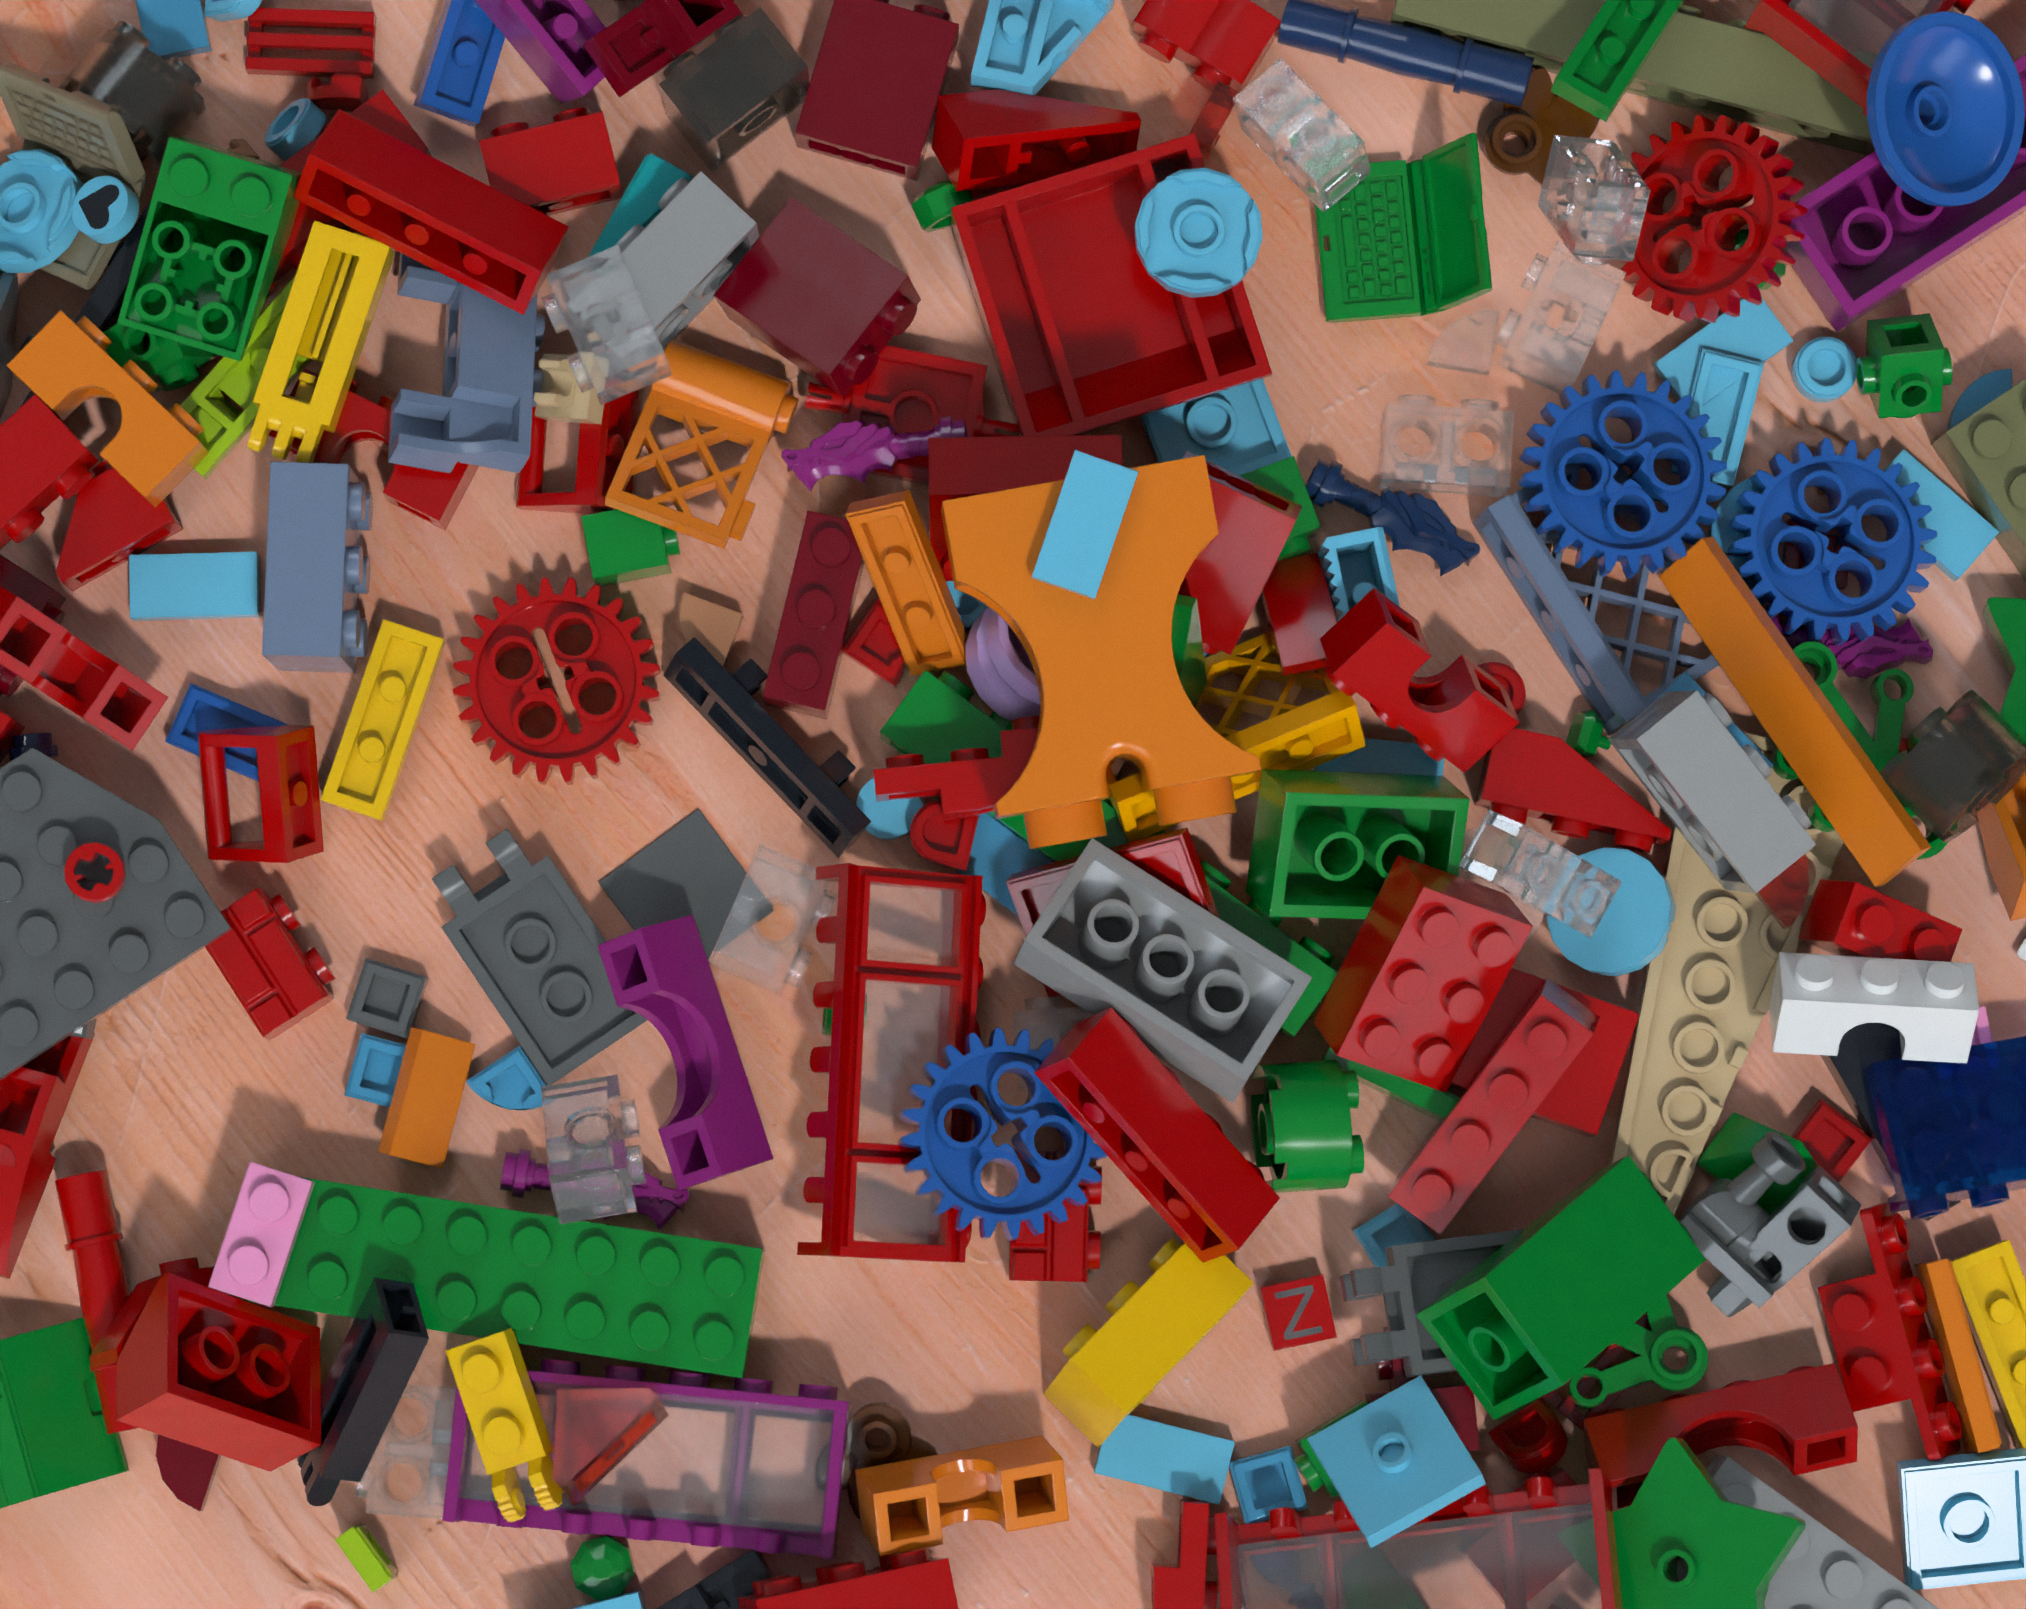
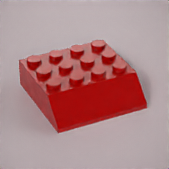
M1195 133L951 207V226L1007 402L1021 436L1081 435L1272 375L1242 280L1238 285L1216 296L1190 298L1166 290L1149 276L1136 251L1134 227L1142 200L1158 183L1166 180V177L1179 170L1206 168Z

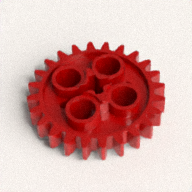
M1696 115L1692 131L1688 126L1677 121L1671 123V141L1654 133L1650 135V144L1654 152L1650 157L1633 151L1630 156L1639 170L1635 176L1618 174L1616 179L1628 190L1625 197H1615L1608 200V204L1622 211L1621 219L1605 225V230L1622 236V241L1614 245L1608 252L1609 256L1621 261H1628L1617 275L1622 280L1632 284L1636 283L1632 292L1634 297L1646 302L1652 300L1651 309L1665 315H1669L1673 311L1675 318L1686 322H1691L1695 314H1697L1699 319L1715 323L1719 308L1723 313L1732 317L1740 316L1739 298L1741 297L1748 302L1760 305L1762 297L1758 285L1762 282L1775 287H1779L1782 284L1773 269L1777 262L1785 265L1795 264L1796 260L1784 248L1787 242L1804 240L1805 234L1790 227L1791 219L1806 214L1807 208L1790 201V197L1798 193L1804 187L1802 181L1791 176H1785L1795 163L1793 159L1781 153L1775 155L1780 144L1778 141L1766 135L1759 137L1760 129L1746 122H1743L1738 127L1737 121L1724 115L1719 116L1715 125L1712 120L1702 115ZM1732 165L1733 176L1731 182L1726 188L1719 191L1718 182L1720 176L1726 168ZM1676 189L1677 197L1675 204L1670 211L1664 214V199L1669 192ZM1754 197V202L1752 205L1745 207L1743 209L1739 208L1745 205L1746 203L1750 202L1751 199ZM1748 224V239L1741 248L1736 250L1734 244L1736 234L1741 227ZM1700 225L1703 226L1702 229L1696 228L1697 226H1700ZM1672 229V231L1666 233L1657 241V237L1661 232ZM1691 247V262L1680 273L1678 266L1680 256L1686 249Z
M545 577L541 580L539 596L531 598L526 588L521 583L517 584V604L510 607L503 599L498 596L494 597V606L499 616L492 621L485 616L476 614L474 620L484 632L480 639L462 637L460 640L462 645L474 655L472 660L454 662L453 668L458 673L470 677V683L454 688L453 695L456 698L472 700L473 702L472 706L459 714V718L463 724L481 722L482 726L475 732L471 740L476 746L487 744L492 740L496 742L489 758L495 765L504 761L511 754L514 757L512 774L517 778H520L527 771L530 764L536 766L537 779L542 785H546L553 768L560 769L567 785H573L575 767L581 765L584 766L593 779L598 778L596 759L605 756L618 767L622 763L615 747L620 742L634 748H638L641 745L636 735L631 731L633 724L653 725V718L641 709L642 702L659 701L661 695L659 691L652 687L645 686L644 680L661 674V668L658 664L642 662L641 658L655 648L652 639L633 641L632 637L643 624L641 619L636 616L620 622L618 619L625 604L619 597L611 601L605 608L600 606L602 589L599 585L595 584L586 596L582 598L578 597V588L574 578H568L562 594H555L548 578ZM582 625L592 631V643L588 650L581 655H566L559 650V636L569 626ZM536 629H542L545 632L560 671L564 675L574 674V677L568 679L565 685L582 725V730L578 734L570 732L560 702L551 688L541 690V685L549 681V675L533 638V632ZM511 649H526L532 654L533 658L532 668L528 674L514 680L502 676L499 670L502 656ZM603 683L614 688L616 700L608 712L594 715L583 710L582 696L588 687L593 684ZM542 706L550 708L555 712V728L546 737L535 739L523 733V718L528 711Z

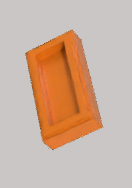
M411 1027L379 1145V1153L443 1169L475 1044Z

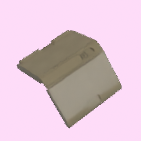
M11 62L0 63V96L17 135L25 138L23 150L42 149L60 157L73 169L83 185L99 176L115 177L136 194L138 202L142 200L146 184V173L117 107L80 91L70 93L51 85L48 78ZM79 230L72 244L51 264L39 269L89 290L102 275L120 240L102 244L93 241Z

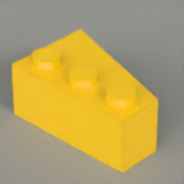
M1173 1237L1147 1264L1155 1273L1140 1288L1130 1280L1105 1306V1309L1112 1317L1098 1331L1089 1323L1086 1324L1063 1348L1062 1352L1069 1358V1361L1043 1395L1097 1448L1104 1443L1117 1426L1139 1403L1141 1404L1155 1390L1154 1388L1205 1338L1252 1287L1254 1282L1226 1255L1203 1263L1186 1243L1182 1245Z

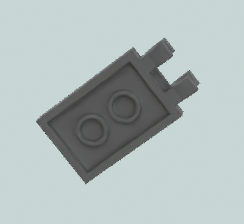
M505 829L486 842V845L505 871V874L475 894L456 865H451L433 877L432 880L456 914L455 918L441 928L546 1084L551 1086L646 1022L647 1019L634 1011L617 1007L597 946L607 941L551 858L547 855L532 866L510 831Z
M1523 1229L1390 1246L1385 1249L1388 1266L1356 1269L1350 1271V1274L1341 1275L1340 1281L1344 1302L1383 1296L1389 1332L1364 1334L1360 1338L1350 1340L1354 1366L1403 1358L1406 1378L1457 1371L1416 1314Z

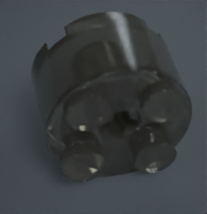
M119 21L112 30H103L58 88L70 93L80 91L117 107L118 113L123 118L141 164L148 156L151 170L158 171L162 164L169 137H185L206 110L203 97L196 91L202 80L191 67L175 57H171L168 62H165L148 49L150 42L139 30L127 22Z
M1972 689L1959 698L1947 712L1942 707H1939L1930 713L1913 732V735L1919 740L1918 744L1910 752L1903 750L1898 753L1880 771V775L1892 792L1934 834L1946 843L1955 839L1979 821L1974 814L1982 810L1990 802L1996 805L2025 775L2026 740Z

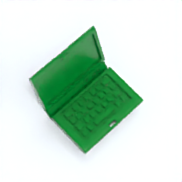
M1476 133L1467 134L1423 155L1422 159L1407 164L1406 160L1311 168L1326 322H1353L1430 315L1448 310L1493 290ZM1323 238H1327L1328 251H1324Z
M84 1318L0 1340V1509L129 1471L119 1432L108 1435L106 1433L94 1371L90 1372L89 1367L91 1365L89 1356L92 1353V1348Z

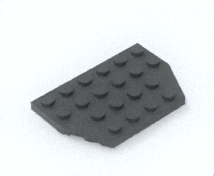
M34 748L29 749L0 768L1 1081L232 930L160 820ZM97 842L109 846L119 854L125 864L126 878L124 885L115 897L106 902L92 903L84 901L74 894L65 882L64 867L67 858L74 849L86 843ZM98 855L93 863L82 860L77 870V875L82 874L85 877V880L80 882L82 888L92 891L96 883H103L105 885L110 883L113 871L105 869V866L111 863L107 857Z

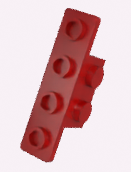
M1887 1201L1860 1210L1862 1225L1876 1272L1817 1287L1852 1411L1856 1412L1911 1399L1927 1458L1929 1461L1942 1459L1960 1450L1959 1439L1962 1436V1421L1956 1405L1947 1399L1941 1377L1945 1372L1944 1356L1938 1342L1934 1338H1930L1924 1313L1927 1311L1926 1292L1921 1280L1917 1276H1913L1906 1252L1910 1247L1908 1227L1903 1217L1895 1212L1893 1203Z

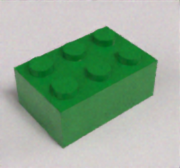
M1262 769L1245 892L1269 916L1366 919L1398 855L1455 876L1459 875L1470 798L1444 776Z

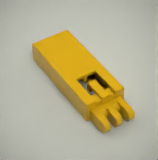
M314 221L253 399L258 412L248 439V449L261 453L267 442L269 431L272 429L278 431L272 449V457L286 460L294 437L303 440L297 452L296 462L313 463L323 431L335 432L395 255L391 247L377 240ZM297 355L323 363L318 378L304 372L300 373V383L295 397L284 394Z

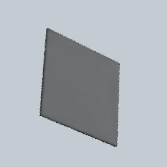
M699 809L599 881L601 887L633 930L693 915L707 959L711 958L774 911Z

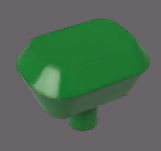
M1585 710L1575 714L1566 739V743L1583 757H1593L1598 747L1608 750L1611 746L1608 740L1609 737L1601 735L1604 722L1593 710Z

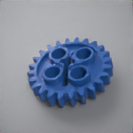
M1614 370L1607 377L1605 389H1602L1594 375H1589L1582 382L1583 397L1568 385L1559 394L1563 408L1548 402L1540 412L1549 426L1534 423L1526 434L1540 447L1525 448L1519 456V460L1535 467V470L1525 473L1518 480L1519 486L1536 489L1537 495L1524 505L1525 512L1543 510L1546 518L1539 524L1535 530L1538 535L1545 534L1555 529L1560 537L1555 543L1553 552L1557 555L1570 545L1578 549L1575 558V567L1578 569L1593 556L1598 558L1599 574L1603 577L1611 572L1616 562H1620L1626 579L1632 578L1638 573L1640 560H1643L1648 570L1655 574L1664 567L1663 553L1675 562L1687 555L1682 540L1690 545H1695L1701 538L1706 537L1697 523L1711 525L1718 519L1719 514L1706 502L1719 501L1726 494L1725 488L1710 482V478L1720 475L1727 469V463L1719 460H1709L1708 456L1722 442L1721 438H1702L1699 431L1705 426L1710 417L1708 414H1704L1690 419L1685 414L1692 400L1689 394L1682 397L1675 404L1667 400L1670 391V382L1667 380L1654 392L1647 391L1645 373L1640 372L1633 379L1630 386L1625 387L1619 370ZM1612 417L1626 422L1631 430V442L1626 444L1618 443L1611 439L1605 429V419ZM1585 436L1588 438L1592 448L1583 447L1579 443V437ZM1665 459L1672 462L1679 471V484L1668 485L1660 481L1654 472V460ZM1579 464L1586 468L1592 479L1591 489L1579 490L1571 486L1566 480L1564 473L1565 465ZM1622 464L1632 471L1628 480L1623 485L1613 478L1617 469ZM1653 500L1662 502L1666 506V512H1659ZM1624 505L1632 508L1640 520L1639 531L1629 532L1620 528L1613 516L1614 506Z
M1824 438L1817 444L1815 457H1813L1809 448L1801 442L1792 449V463L1785 456L1778 453L1769 461L1773 476L1759 469L1749 479L1758 493L1743 491L1738 496L1736 502L1749 514L1736 515L1729 521L1730 528L1745 534V536L1734 541L1728 547V553L1746 556L1747 562L1738 568L1737 572L1742 579L1753 578L1756 585L1751 591L1757 599L1765 597L1769 602L1765 611L1771 619L1780 612L1787 616L1784 627L1785 635H1791L1804 624L1808 626L1809 642H1818L1823 637L1826 629H1830L1835 646H1841L1848 641L1850 627H1852L1860 641H1866L1874 635L1873 621L1886 631L1897 623L1892 608L1906 614L1915 607L1916 604L1907 591L1921 593L1928 587L1929 582L1916 570L1928 569L1936 563L1935 556L1920 550V548L1935 539L1937 531L1919 528L1918 521L1932 511L1930 505L1912 506L1909 499L1919 489L1920 485L1918 482L1910 483L1903 487H1900L1895 482L1901 472L1902 464L1898 462L1885 472L1878 468L1880 449L1875 448L1866 458L1861 460L1857 458L1856 441L1850 440L1843 446L1839 455H1835L1830 439ZM1805 487L1819 488L1827 495L1830 503L1829 513H1818L1809 508L1804 498ZM1782 515H1789L1793 522L1799 526L1785 524L1782 521ZM1863 515L1875 516L1882 521L1887 533L1884 542L1871 540L1865 535L1861 525ZM1831 529L1840 534L1836 539V546L1839 545L1842 548L1836 553H1831L1826 549L1829 539L1825 534ZM1779 543H1792L1800 549L1804 559L1802 569H1792L1781 562L1777 550ZM1874 557L1880 560L1883 564L1882 570L1875 569L1872 562L1866 558ZM1844 570L1852 573L1857 578L1861 589L1859 597H1847L1839 591L1835 583L1836 571Z
M995 1028L991 1031L989 1046L984 1048L979 1037L975 1033H971L965 1037L966 1055L963 1056L955 1047L949 1044L941 1050L947 1066L946 1069L932 1062H927L921 1068L927 1079L932 1083L930 1087L920 1084H912L907 1092L921 1105L919 1108L905 1109L900 1112L899 1118L915 1125L916 1128L914 1133L901 1137L898 1140V1145L917 1149L918 1157L908 1162L903 1169L904 1172H924L926 1179L919 1185L915 1193L917 1196H922L936 1191L940 1196L933 1210V1214L936 1217L948 1211L951 1207L958 1210L955 1222L956 1230L961 1231L965 1229L974 1218L979 1220L980 1238L986 1240L993 1234L997 1223H1002L1007 1240L1013 1241L1018 1238L1021 1222L1025 1221L1032 1234L1037 1236L1044 1233V1213L1058 1224L1068 1220L1062 1201L1066 1200L1079 1207L1085 1205L1088 1200L1084 1192L1079 1188V1182L1097 1184L1101 1181L1102 1176L1088 1164L1090 1160L1104 1159L1108 1156L1098 1144L1093 1143L1094 1140L1034 1074L1037 1068L1053 1051V1039H1046L1035 1051L1030 1049L1028 1030H1021L1014 1039L1013 1044L1007 1045L1002 1029ZM1014 1073L1025 1081L1028 1088V1097L1022 1106H1012L1000 1098L997 1083L1002 1074ZM976 1085L981 1089L992 1115L1001 1126L1007 1125L1010 1122L1016 1126L1018 1133L1012 1137V1144L1023 1159L1039 1175L1037 1183L1033 1184L1028 1180L1022 1163L1011 1145L1004 1143L997 1147L993 1143L991 1135L998 1130L997 1124L978 1101L974 1100L970 1094L971 1086ZM962 1109L972 1116L975 1123V1133L969 1142L955 1141L947 1134L944 1128V1118L948 1110ZM1039 1127H1051L1061 1134L1064 1141V1151L1058 1160H1048L1037 1152L1034 1145V1136ZM986 1163L1001 1164L1009 1171L1011 1188L1006 1196L996 1197L984 1189L981 1183V1172Z

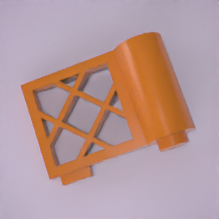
M671 339L663 353L652 389L606 494L605 505L725 549L730 537L742 541L755 510L756 504L745 499L758 467L775 432L779 431L787 434L798 406L799 398L789 395L791 382ZM657 414L683 423L690 439L660 450L650 431ZM699 429L706 431L707 433L701 434ZM725 440H730L750 448L745 463L722 472L719 471L708 449L709 446ZM645 445L649 455L639 458ZM697 451L709 477L679 488L667 462ZM656 467L668 491L647 500L625 492V489L632 475ZM737 481L731 494L726 484ZM716 489L725 507L719 526L694 517L685 500ZM675 505L677 510L669 508L668 506Z

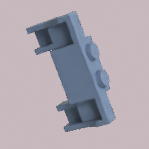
M400 253L397 295L447 304L442 396L400 389L391 405L388 463L451 473L456 463L460 462L520 473L530 457L532 407L537 405L534 401L535 392L541 393L543 382L542 370L534 368L535 352L540 349L545 330L544 314L537 313V294L525 314L522 315Z

